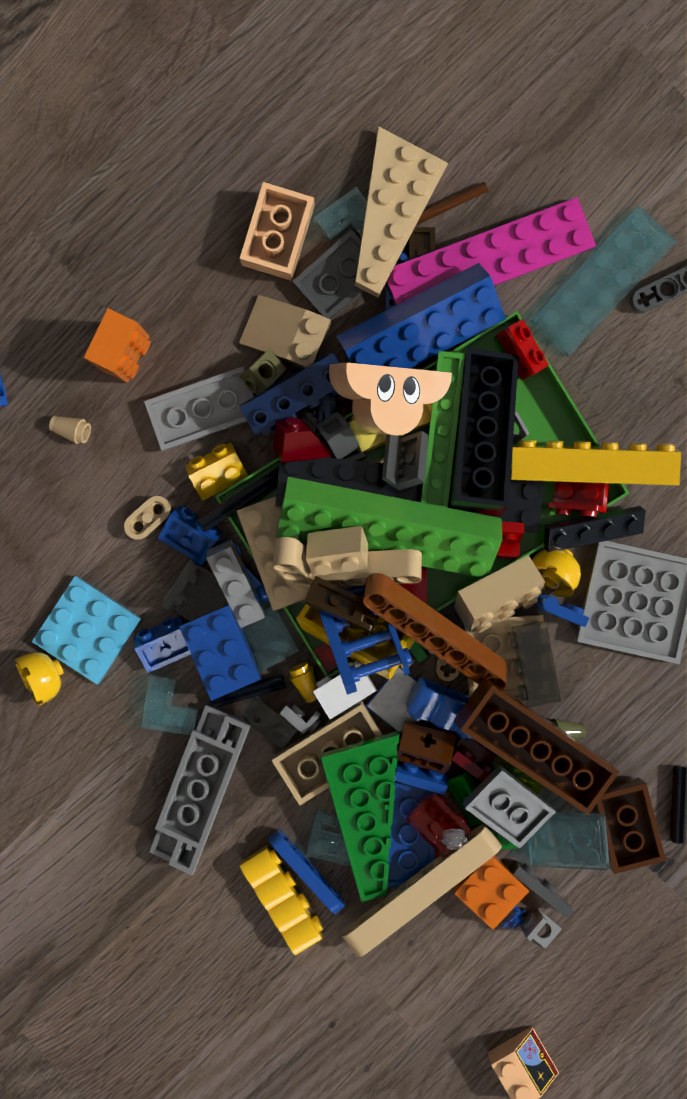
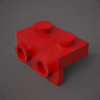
M523 319L496 335L505 353L519 355L518 376L521 381L549 365L544 353L540 350L532 336L531 330Z

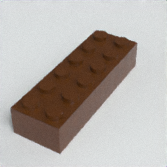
M486 677L483 678L453 720L465 734L587 815H589L619 774V771L608 760Z

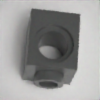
M338 411L316 425L323 441L333 452L335 458L342 459L359 447L351 427Z

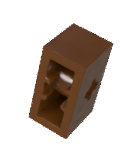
M405 721L399 734L397 761L445 774L451 765L456 736L449 734L446 730L442 731L425 727L420 722Z

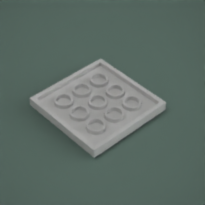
M610 541L598 542L582 608L584 609L582 615L590 618L586 627L578 626L575 641L680 664L687 633V558Z

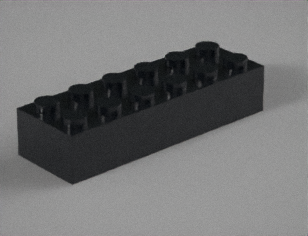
M466 348L464 352L465 362L448 508L501 517L509 507L519 355Z

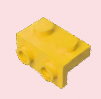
M232 443L218 445L212 452L193 458L185 466L187 474L202 501L233 486L248 476Z

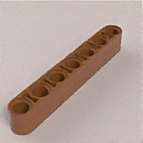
M373 573L367 577L363 603L368 609L478 685L486 677L503 690L506 688L507 662L502 657L388 576Z

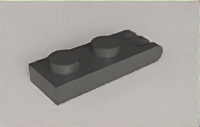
M515 860L509 867L511 873L562 915L570 917L573 914V910L568 902L556 893L557 887L546 878L543 882L535 876L536 870L529 864L524 862L521 865Z

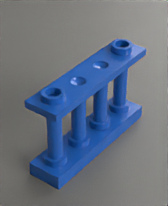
M353 586L345 590L361 596L364 595L365 586ZM318 610L347 695L357 692L355 682L360 681L359 678L400 664L404 675L410 674L409 664L413 663L408 648L402 649L393 625L385 621L387 630L348 643L346 640L341 642L338 633L342 632L343 628L351 625ZM369 610V613H372L378 617L377 614ZM392 639L397 654L359 667H355V665L349 667L347 657H350L351 653Z

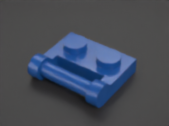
M539 595L538 601L535 603L538 609L582 627H586L590 618L582 615L584 609L565 602L561 606L557 598L552 596Z

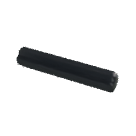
M277 675L251 683L217 699L210 700L213 708L285 689L286 681L283 675Z
M678 765L673 768L670 840L675 844H684L686 842L687 767Z

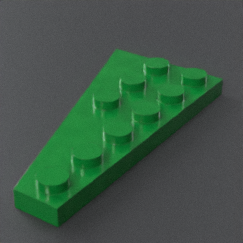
M398 731L320 754L361 902L387 895L389 848H391L390 835L395 796V770L397 768V744H399Z

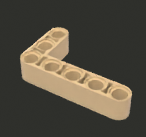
M290 537L277 538L274 540L273 569L291 586L309 589L315 576H313L306 560L307 549L297 539ZM413 549L368 551L367 569L318 575L317 577L339 587L365 586L367 577L373 573L384 574L397 584L418 583L421 581L422 552Z

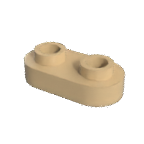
M161 496L149 498L126 519L124 523L126 534L136 540L149 536L169 518L172 511L170 502ZM158 504L163 507L161 514L154 512V508ZM137 522L143 524V529L140 532L135 530Z

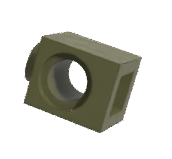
M268 349L244 370L239 377L244 381L247 389L258 395L269 388L287 368ZM259 371L263 373L264 378L259 374Z

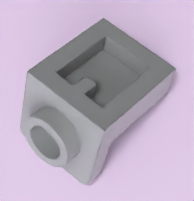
M287 703L280 710V714L302 734L307 730L312 732L321 722L318 718L321 712L318 709L307 720L304 718L306 713L296 704L291 707Z

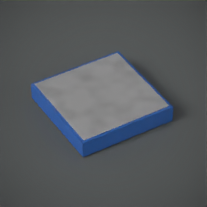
M399 666L392 678L385 680L365 706L395 731H398L399 734L405 721L421 722L413 719L407 712L406 702L417 680L410 674L404 675L402 668Z

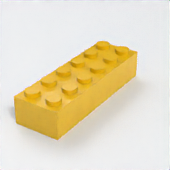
M521 440L519 445L513 446L511 480L680 485L681 451L675 449L673 444H657V448L653 449L646 448L647 445L645 443H629V448H618V443L602 442L601 447H591V442L575 441L574 446H563L564 441H547L546 445H537V440Z

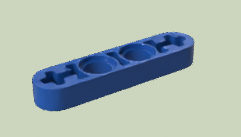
M277 829L268 838L273 848L332 913L337 914L346 906L338 892L281 830Z

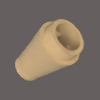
M53 416L50 420V431L76 444L80 442L86 443L90 436L91 425L85 419Z

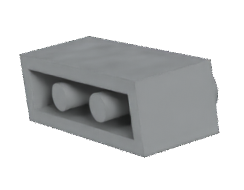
M232 539L207 550L206 559L240 628L265 618V608Z

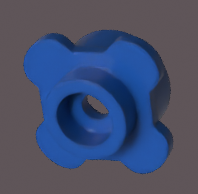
M516 905L502 920L504 923L501 925V928L509 927L513 930L519 927L524 922L523 916L527 914V910L521 911Z

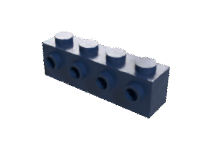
M333 352L326 354L239 405L241 412L256 436L260 433L262 436H266L275 430V421L286 420L289 417L297 418L300 415L298 413L299 410L306 406L309 409L318 406L323 402L321 399L323 396L329 393L332 396L338 394L333 388L329 377V365L339 364Z

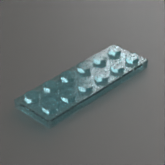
M638 206L530 322L568 357L677 241L646 211Z

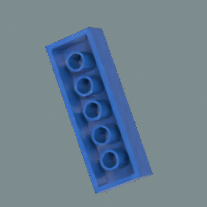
M477 263L336 337L348 363L410 369L437 355L439 351H445L502 322L506 318L490 274L480 263Z

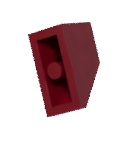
M289 417L286 420L275 421L273 450L282 462L332 457L333 452L302 419Z

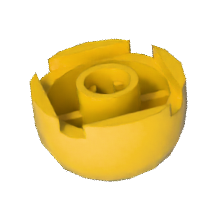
M543 549L538 552L532 561L545 581L542 589L545 591L546 586L554 590L553 595L571 597L581 578L580 566L573 557L572 552L568 549L551 552Z
M31 652L14 659L26 689H29L34 694L31 698L36 706L50 701L57 695L61 687L60 675L64 674L57 659L52 661L48 655L41 652Z

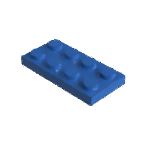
M395 781L393 822L390 835L388 887L401 886L435 859L437 793Z

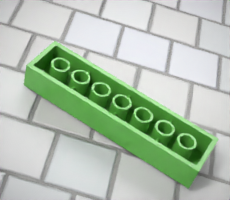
M288 477L276 538L290 537L299 540L303 544H307L308 533L362 526L368 541V551L418 550L422 552L423 567L485 578L489 576L502 542V518Z

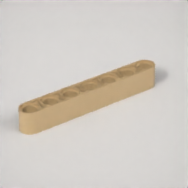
M486 824L479 825L352 922L342 932L341 937L357 957L364 956L497 854L502 845Z

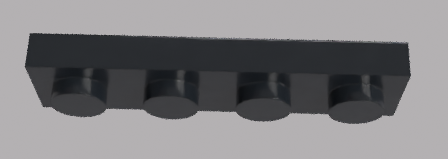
M641 506L597 514V517H581L546 524L544 549L547 552L642 534L644 532L646 510Z

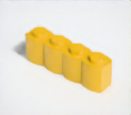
M266 845L242 860L240 868L259 900L268 911L274 924L281 932L287 945L296 956L322 939L324 927L318 916L315 915L313 917L307 908L310 907V904L303 893L298 894L295 890L296 881L292 874L282 869L280 865L282 859L275 849L271 850Z

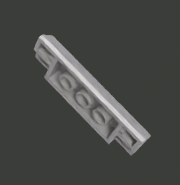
M205 705L197 729L191 733L155 830L158 831L149 852L169 861L168 865L190 875H194L251 726L236 714L232 715L218 708H213L211 705Z

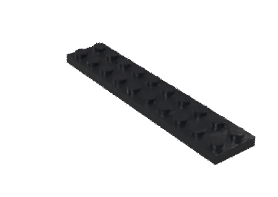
M328 457L289 462L279 460L275 507H282L288 477L421 502L423 483L399 491L382 479L383 463ZM510 478L509 507L501 517L487 516L502 518V522L524 523V532L539 533L544 481L511 480Z

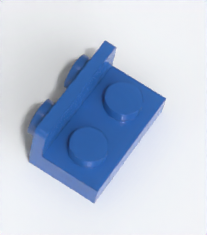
M178 506L170 514L158 539L203 566L207 560V550L215 546L221 538L223 531L218 529L217 526H214L207 532L202 531L197 523V519L200 517L193 510Z
M181 616L168 618L160 625L151 629L145 628L133 637L134 649L147 673L191 655L179 626L184 624Z
M397 761L395 781L445 795L448 787L449 768L445 774Z

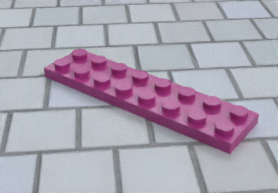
M578 197L396 265L386 283L396 306L477 263H480L490 274L494 286L594 249L596 244Z

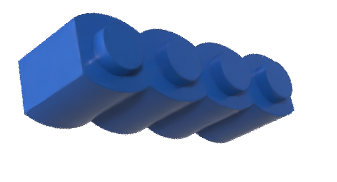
M420 677L406 702L409 715L417 721H431L439 730L455 731L464 740H474L461 731L453 721L470 697L451 688L443 687L432 680Z

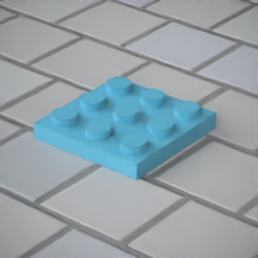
M75 576L32 642L98 685L142 618L80 577Z

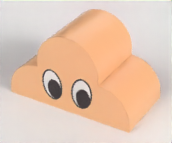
M357 363L329 365V377L333 388L341 396L353 400L352 410L357 424L366 432L379 435H403L413 430L422 417L423 404L434 403L441 399L449 389L452 375L449 372Z

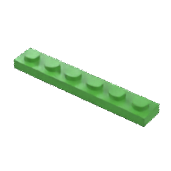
M438 352L436 371L449 372L452 375L446 394L438 401L432 403L425 482L422 485L421 503L448 508L465 362V354Z

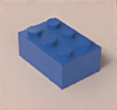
M229 605L179 626L211 701L261 680L263 675L244 631L240 628Z

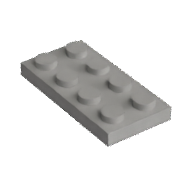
M243 366L144 401L161 451L175 448L247 422L239 405L253 398L254 395L252 391L247 389L244 381L239 377L244 371Z

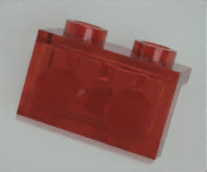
M434 793L424 796L405 819L442 857L448 855L462 836H466L471 832L466 825V820L459 814L454 813L442 796Z

